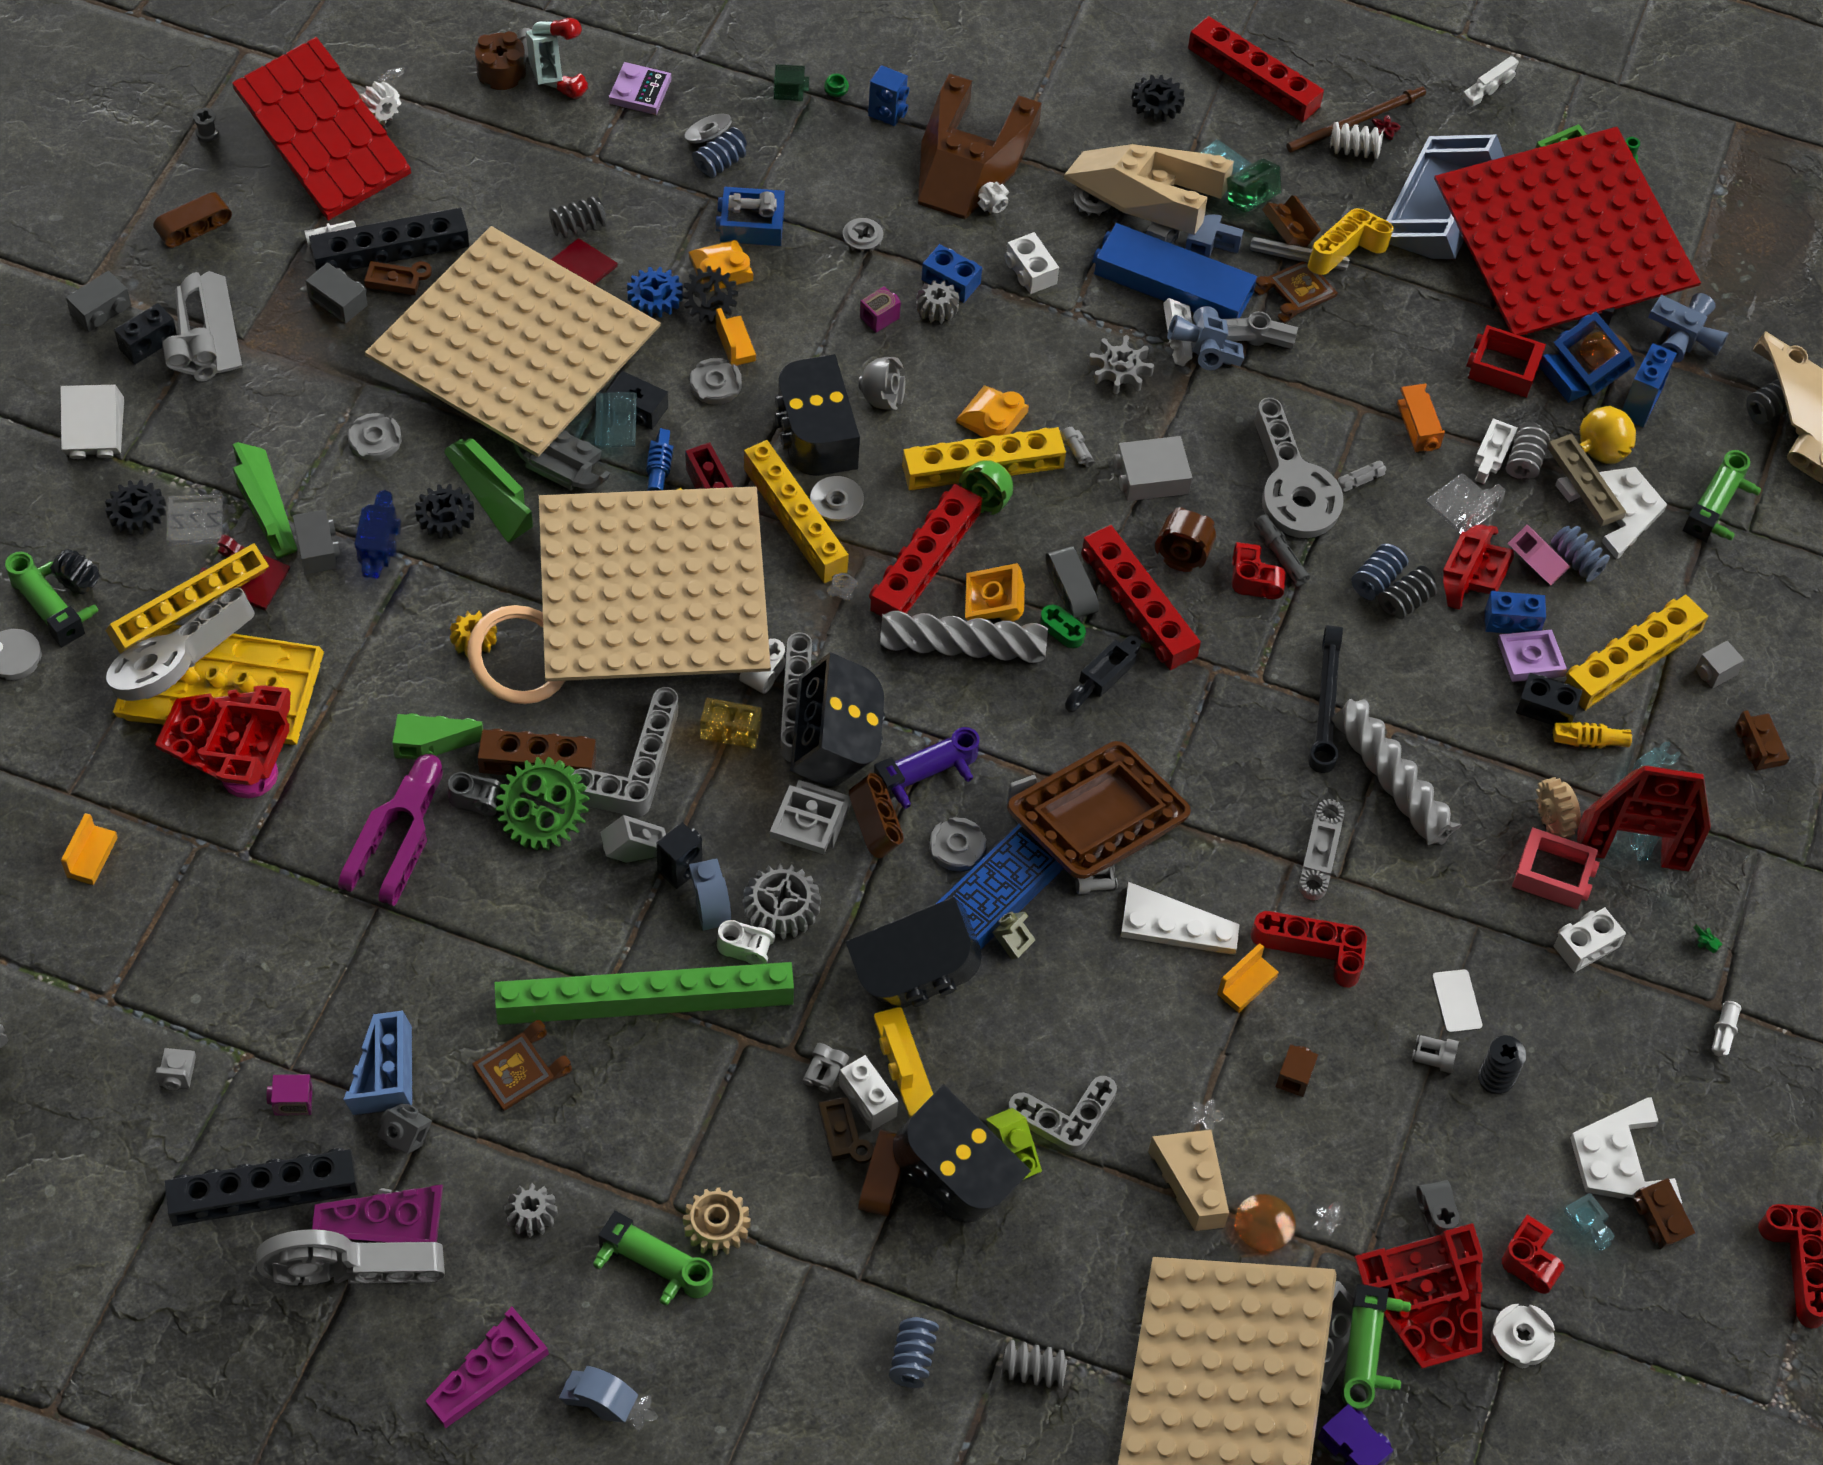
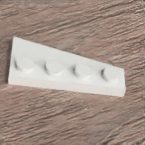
M1128 882L1121 937L1232 955L1236 954L1239 924Z

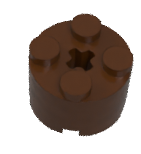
M508 31L505 33L481 35L478 38V43L475 47L477 77L480 82L489 84L495 90H507L517 86L518 81L526 76L525 49L523 43L517 38V34Z
M1182 507L1174 509L1167 516L1156 539L1155 551L1157 555L1160 552L1164 557L1163 562L1179 571L1190 572L1193 568H1202L1216 540L1213 519L1188 511Z

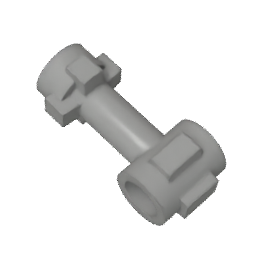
M768 191L760 193L759 199L741 198L740 193H734V195H729L728 210L733 211V213H740L741 208L759 209L761 216L771 217L774 215V211H776L777 199H775V195L772 192Z

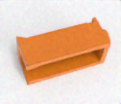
M1426 383L1401 387L1404 399L1397 401L1415 452L1439 449L1445 431H1442L1429 393L1425 392Z

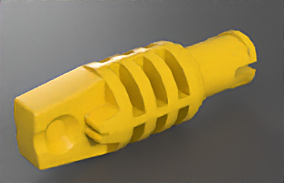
M1581 722L1555 723L1553 728L1554 742L1573 745L1574 747L1581 745V747L1588 746L1589 748H1594L1596 746V748L1602 749L1606 745L1629 748L1632 743L1631 730L1607 728L1604 724H1598L1597 726L1596 723L1589 725L1586 722L1583 724Z

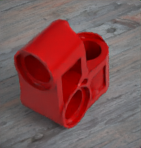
M1236 542L1232 559V588L1234 591L1241 595L1258 596L1267 599L1281 598L1284 595L1285 586L1284 569L1262 563L1260 559L1262 548L1260 545Z
M1527 1214L1503 1254L1502 1265L1508 1273L1527 1283L1533 1290L1547 1294L1564 1271V1264L1555 1255L1542 1249L1554 1231ZM1513 1253L1520 1254L1524 1259L1517 1258Z

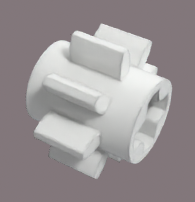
M998 182L986 183L979 190L978 196L981 200L978 204L984 212L988 210L990 214L992 212L999 213L1008 205L1009 199L1006 195L1009 194V191L1003 184L999 185Z

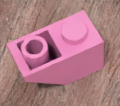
M1528 525L1508 542L1550 585L1556 582L1570 568Z

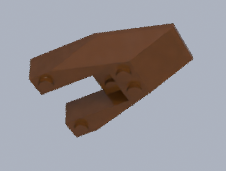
M949 73L940 90L921 142L918 204L966 219L980 206L978 202L981 199L978 195L983 185L989 182H998L999 185L1004 184L1015 174L1039 125L1042 103L1018 95L996 142L956 129L970 103L972 80Z

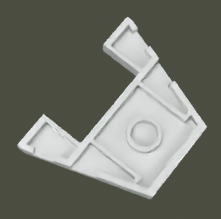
M1636 467L1599 472L1626 511L1625 517L1616 521L1621 528L1604 536L1602 541L1616 559L1620 558L1624 551L1637 540V537L1649 528L1665 511L1667 506L1666 502ZM1567 477L1557 479L1555 486L1569 502L1581 497Z
M1652 1097L1639 1101L1573 1132L1570 1139L1585 1192L1624 1199V1197L1635 1198L1634 1193L1638 1189L1662 1181H1644L1630 1129L1656 1127L1658 1118ZM1675 1178L1669 1179L1682 1204Z

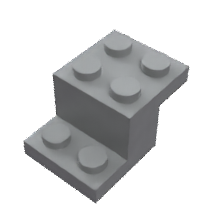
M798 780L796 787L792 785L788 787L771 827L770 838L825 854L827 847L833 848L851 806V800L848 795Z

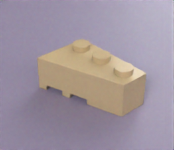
M1203 1130L1152 1136L1148 1152L1160 1167L1164 1180L1170 1184L1177 1196L1176 1200L1194 1231L1224 1228L1229 1210L1212 1131Z

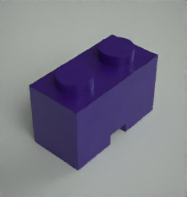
M1349 1404L1322 1427L1317 1438L1334 1456L1340 1453L1348 1461L1345 1465H1385L1394 1451L1386 1436L1380 1432L1377 1433L1369 1425L1366 1416L1360 1410H1354Z

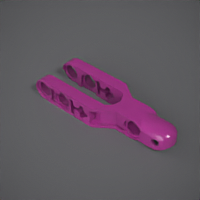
M433 754L419 756L409 774L402 780L394 798L371 811L341 871L338 881L339 889L347 890L348 892L353 891L359 878L364 876V868L371 854H375L389 824L397 820L401 812L404 811L412 816L413 822L379 892V901L388 903L391 906L396 905L427 843L423 817L442 779L443 769L438 757Z

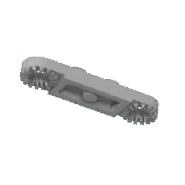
M1323 800L1319 803L1315 812L1298 885L1300 893L1310 900H1318L1324 897L1329 885L1344 818L1343 806L1339 802H1335L1336 800ZM1324 810H1332L1336 813L1337 817L1329 820L1328 817L1326 819V816H1323L1322 812ZM1309 880L1317 881L1321 888L1317 891L1316 889L1312 891L1313 889L1310 890L1306 882Z

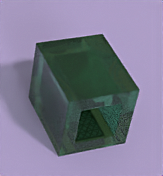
M775 64L774 100L803 101L804 91H809V76H805V66Z

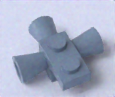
M1696 293L1692 296L1689 308L1661 295L1648 317L1671 328L1668 339L1661 347L1677 353L1674 362L1682 361L1685 352L1690 353L1696 342H1699L1717 356L1729 334L1704 327L1707 316L1715 309V302L1710 296L1703 293Z
M1205 306L1197 309L1193 315L1195 325L1178 315H1174L1168 329L1167 338L1169 340L1190 341L1192 352L1199 355L1198 363L1203 369L1215 370L1223 363L1241 366L1244 360L1243 345L1226 339L1228 336L1227 320L1219 318V314L1214 308Z

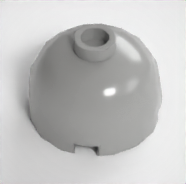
M877 358L866 366L862 376L859 377L858 385L860 391H862L867 402L875 408L897 410L896 403L902 404L905 376H900L899 368H903V365L899 358Z

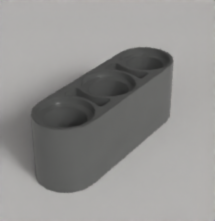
M1070 546L1046 553L1047 569L1066 611L1074 618L1098 612L1099 603L1096 593L1075 548Z

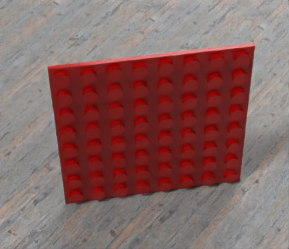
M1618 127L1434 176V180L1510 332L1513 334L1525 335L1582 319L1584 316L1591 315L1594 312L1600 314L1605 309L1613 307L1618 309L1657 298L1661 295L1664 296L1700 286L1701 284Z

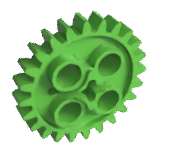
M536 757L534 766L526 760L524 770L515 766L517 773L515 777L509 774L506 775L510 783L509 785H500L506 792L505 795H497L496 798L502 801L503 805L496 807V810L504 813L498 820L502 824H507L503 830L508 834L512 833L511 839L515 842L521 839L520 844L524 847H527L531 842V848L534 850H538L540 844H542L544 849L549 850L551 842L557 847H561L560 838L562 837L567 841H571L570 831L579 833L575 825L577 822L585 823L580 814L589 812V809L582 805L583 802L589 800V797L581 794L587 789V786L583 783L578 784L582 777L578 773L573 775L575 769L570 765L565 768V763L561 760L554 764V760L548 757L544 764L539 757ZM540 779V788L536 791H531L533 782ZM561 790H566L565 799L556 802L557 794ZM521 794H528L542 802L547 801L552 806L565 810V813L559 814L545 806H538L531 800L521 798ZM529 805L528 814L520 818L519 812L521 808ZM549 816H554L553 825L549 828H544L545 820Z

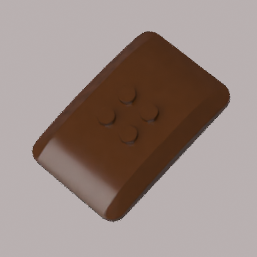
M1113 741L1016 794L1009 800L1007 805L1010 815L1069 874L1079 879L1093 876L1134 854L1184 822L1191 812L1190 805L1133 749L1120 741Z

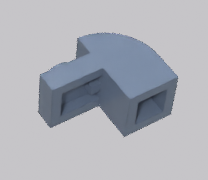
M1221 215L1204 216L1203 224L1195 235L1188 234L1185 249L1208 258L1211 256L1213 247L1238 254L1244 230L1221 224Z
M718 859L689 864V871L696 893V908L702 930L717 928L724 921L731 920L725 878L722 877Z
M586 1366L584 1372L572 1370L559 1399L566 1405L589 1407L602 1420L625 1423L638 1394L616 1376L601 1369Z

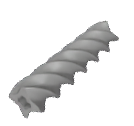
M891 611L882 614L880 645L895 651L909 647L919 653H928L936 649L940 653L950 656L964 652L971 657L982 658L991 654L1000 660H1012L1020 657L1026 662L1036 663L1044 660L1046 657L1048 628L1038 623L1020 626L1012 621H1000L993 624L982 618H975L966 622L956 616H946L938 619L933 615L921 613L911 617L901 611Z
M1349 699L1344 707L1331 718L1334 725L1346 735L1350 746L1362 756L1366 767L1378 776L1383 789L1394 797L1400 811L1410 818L1414 829L1420 836L1426 839L1427 844H1444L1448 837L1460 828L1462 824L1450 822V808L1446 803L1434 800L1433 785L1427 781L1417 779V765L1411 760L1401 758V744L1397 740L1385 738V724L1380 719L1369 717L1368 701L1362 699L1355 702Z

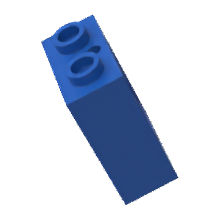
M724 187L723 197H718L717 212H721V216H716V231L720 232V242L737 240L741 244L781 246L785 191ZM766 191L772 192L775 195L777 208L772 216V224L728 221L729 195L740 193L741 198L759 199L760 193Z
M1597 312L1584 316L1578 322V325L1571 330L1562 332L1557 337V340L1554 341L1559 355L1563 357L1593 396L1636 365L1632 354ZM1599 328L1619 353L1588 375L1568 349L1593 330Z
M1652 343L1633 380L1622 409L1634 424L1643 428L1663 390L1677 354Z

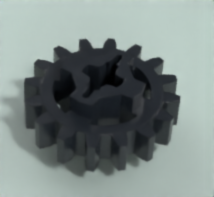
M1150 75L1149 80L1144 77L1141 78V83L1136 82L1132 90V107H1137V114L1143 112L1144 119H1147L1149 116L1153 117V122H1156L1157 118H1161L1163 122H1166L1167 116L1174 119L1176 113H1181L1185 102L1184 89H1179V82L1173 84L1171 77L1164 80L1163 75H1160L1159 79H1155L1153 75Z
M708 266L707 272L704 273L698 268V276L696 277L690 274L691 284L684 283L683 285L688 292L682 293L683 299H689L684 304L685 309L692 307L690 315L693 317L699 314L700 322H703L705 317H707L710 324H713L716 310H710L720 305L722 306L723 313L730 316L732 311L729 307L737 306V302L732 298L738 297V291L732 290L736 286V282L728 281L730 274L726 273L722 276L720 267H718L716 272H712L711 266ZM710 279V281L707 283H699L702 280ZM720 282L726 287L728 295L721 292L719 288ZM714 286V296L706 304L705 293H709ZM693 295L700 299L701 307L697 306L693 299Z
M130 480L127 487L119 484V491H110L111 499H106L105 501L107 506L105 511L111 526L117 525L119 532L127 529L129 535H132L134 530H138L140 535L144 533V528H148L151 531L154 530L153 523L161 524V516L166 515V502L159 488L154 489L153 483L144 486L143 480H139L137 485H133V482Z
M438 484L436 491L428 488L427 496L420 494V502L415 504L416 521L419 522L421 530L427 528L429 536L436 532L438 533V539H441L443 534L453 538V532L462 535V527H471L470 520L475 518L474 502L470 501L469 493H462L461 487L452 490V484H448L446 489H442V486Z

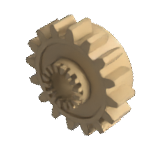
M1556 777L1542 780V782L1538 783L1539 789H1536V793L1539 796L1536 802L1539 805L1538 813L1541 814V822L1546 824V832L1563 838L1575 835L1574 829H1577L1580 825L1581 813L1573 789L1568 783L1561 782L1560 778L1556 779Z
M720 1188L712 1192L705 1189L704 1194L700 1197L694 1195V1204L686 1205V1213L688 1215L683 1216V1225L686 1226L684 1234L685 1237L692 1236L690 1238L691 1246L701 1244V1253L703 1254L710 1248L712 1249L713 1256H717L718 1249H723L726 1255L729 1254V1246L731 1245L740 1248L739 1238L747 1239V1228H750L749 1208L742 1207L743 1198H735L733 1191L729 1190L726 1193L722 1192ZM717 1218H719V1220L722 1219L723 1222L720 1224H714L711 1222V1220L713 1221L714 1219L716 1220Z

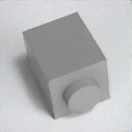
M1725 641L1703 653L1695 669L1700 678L1706 681L1713 689L1737 676L1744 659L1728 641Z

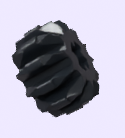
M65 549L57 555L50 567L52 575L58 580V583L63 584L65 588L70 589L73 593L84 595L95 586L100 577L99 570L92 564V561L88 560L85 555H81L71 549Z

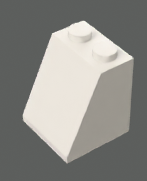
M116 385L61 386V450L66 455H69V458L84 459L86 455L97 454L98 458H112L113 454H121L124 396Z

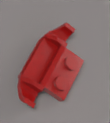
M1480 524L1471 527L1466 532L1462 531L1443 569V584L1448 607L1461 609L1464 593L1468 594L1470 590L1490 594L1491 591L1498 592L1514 559V550L1491 545V537L1498 534L1496 526Z

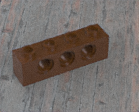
M482 729L478 753L479 773L516 776L515 766L524 770L526 760L534 766L536 757H539L544 764L547 758L550 757L554 760V764L558 760L564 762L565 768L570 765L575 770L588 769L594 771L597 754L596 739L585 736L567 737L554 733L544 735L533 734L529 731L510 732L502 729ZM541 752L542 754L535 755L534 753Z

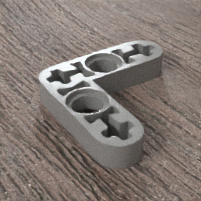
M1096 1077L1070 1116L1024 1092L1014 1094L1011 1097L1008 1109L1014 1108L1017 1110V1106H1021L1023 1103L1026 1104L1027 1109H1023L1019 1113L1026 1117L1031 1131L1066 1151L1078 1152L1086 1146L1112 1105L1116 1096L1117 1085L1110 1077ZM1103 1087H1107L1108 1092L1102 1095L1098 1103L1095 1100L1098 1089L1101 1090ZM1084 1108H1091L1096 1112L1097 1116L1092 1120H1086L1081 1116L1080 1111ZM1035 1110H1038L1035 1119L1031 1120L1032 1114L1034 1115ZM1044 1116H1049L1055 1120L1056 1125L1053 1128H1044L1039 1120ZM1077 1125L1081 1127L1079 1137L1072 1142L1068 1139L1069 1135H1073Z

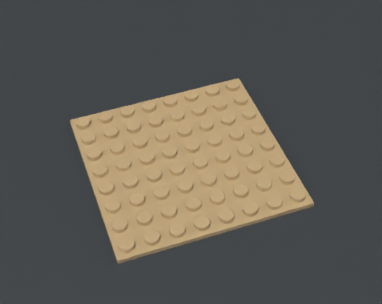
M490 226L365 352V356L539 457L653 335L661 323Z
M757 487L539 495L545 681L771 671Z

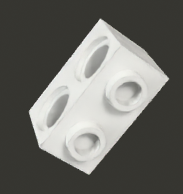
M1035 232L1008 242L1007 253L1005 254L1006 264L1009 268H1013L1019 283L1025 286L1030 294L1057 284L1059 266Z
M1604 907L1596 913L1594 911L1586 913L1574 925L1569 923L1563 926L1557 933L1558 937L1553 947L1575 973L1619 948L1626 932ZM1572 942H1576V943L1580 944L1581 946H1576V945L1573 944Z
M866 1055L840 1069L839 1086L871 1131L897 1117L898 1100Z

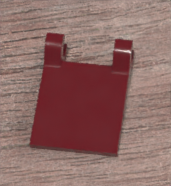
M580 238L576 239L551 259L594 285L618 266L617 262Z
M222 534L218 541L220 546L218 553L226 557H230L246 548ZM262 555L269 565L267 570L238 588L244 591L251 605L266 611L289 572L290 566ZM202 568L199 574L207 569Z

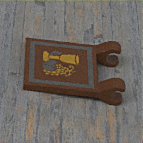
M1304 261L1268 277H1258L1256 280L1257 286L1254 289L1258 295H1263L1273 287L1287 303L1281 305L1280 311L1282 313L1277 316L1283 323L1289 321L1298 313L1330 300L1338 294L1322 275L1310 271L1308 262Z
M541 1020L534 1021L522 1033L472 1063L503 1111L554 1079L563 1077L572 1071L571 1063L566 1056L559 1057L547 1067L531 1044L543 1039L547 1035L545 1025Z

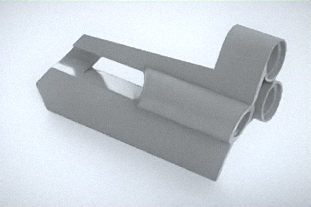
M211 271L201 276L198 272L190 274L175 290L179 335L168 337L162 341L167 367L194 375L195 380L202 382L211 379L216 373L242 368V362L225 276ZM199 291L204 326L203 328L190 330L185 301L192 292Z

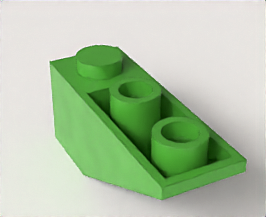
M413 713L407 715L398 714L392 742L395 758L417 759L424 754L437 756L481 741L483 723L482 721L469 718L460 720L448 719L444 716L426 717Z

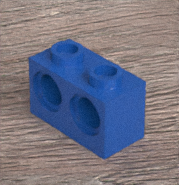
M882 65L879 67L870 80L868 116L893 126L896 125L900 118L905 117L908 110L906 98L909 94L907 75Z
M939 244L923 262L921 280L930 285L933 280L937 284L945 281L946 286L953 285L955 292H958L959 300L965 303L981 284L982 266Z
M1491 591L1485 607V632L1511 634L1541 631L1546 619L1545 595Z

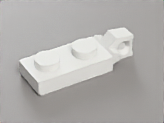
M1510 56L1479 77L1477 83L1465 90L1461 98L1471 107L1481 103L1484 95L1493 94L1502 83L1507 84L1515 77V69L1519 61Z
M1170 298L1163 303L1167 331L1174 315H1178L1192 323L1190 306ZM1169 340L1170 347L1174 349L1172 356L1175 364L1185 366L1192 359L1191 342Z
M1496 419L1492 420L1475 458L1474 466L1479 467L1475 481L1485 484L1490 472L1496 474L1500 470L1516 434L1517 427Z

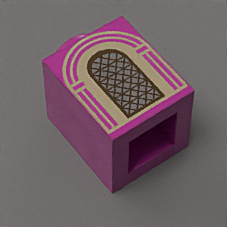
M883 286L860 301V318L877 333L900 318L901 301L895 293H891Z
M310 1074L273 1075L272 1086H267L266 1098L267 1104H272L275 1116L311 1115L313 1086Z

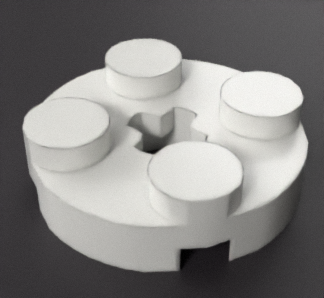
M1512 1304L1503 1309L1497 1316L1491 1332V1340L1500 1355L1507 1361L1514 1363L1517 1367L1527 1368L1529 1365L1539 1364L1548 1357L1554 1347L1555 1337L1553 1332L1555 1329L1553 1322L1543 1310L1536 1306L1529 1305L1526 1307ZM1519 1329L1522 1332L1528 1330L1530 1332L1528 1336L1529 1341L1518 1338L1516 1330Z

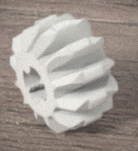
M374 81L372 87L366 86L365 93L360 94L362 101L382 125L386 124L387 119L393 121L392 116L394 113H399L397 107L402 104L399 100L400 95L388 83Z

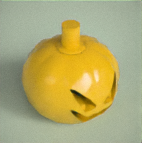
M1612 406L1595 408L1583 418L1579 430L1581 435L1580 446L1593 459L1605 464H1615L1625 459L1632 452L1631 449L1634 448L1636 441V430L1632 420L1624 411Z

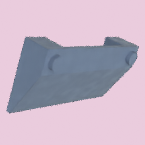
M1497 134L1428 137L1386 220L1393 226L1389 244L1431 259L1456 258L1464 238L1434 180V176L1505 157Z

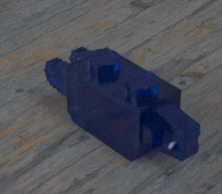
M386 490L377 493L374 505H367L361 510L354 544L357 551L356 557L362 565V575L365 578L379 579L383 567H389L390 558L396 555L397 542L394 538L395 534H400L401 519L396 516L391 492Z

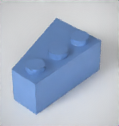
M403 1011L373 1014L362 1045L363 1053L358 1066L355 1065L353 1071L354 1078L350 1090L346 1091L344 1101L353 1115L386 1111L402 1103L412 1105V1026Z

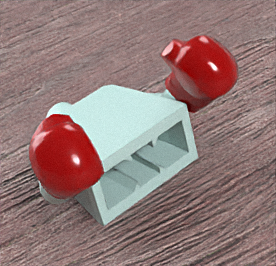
M565 18L553 22L540 21L534 24L532 30L526 32L529 62L538 85L544 84L557 88L559 92L572 99L581 98L588 89V83L581 73L575 77H562L557 36H562L565 40L578 37L582 32V27L577 19Z

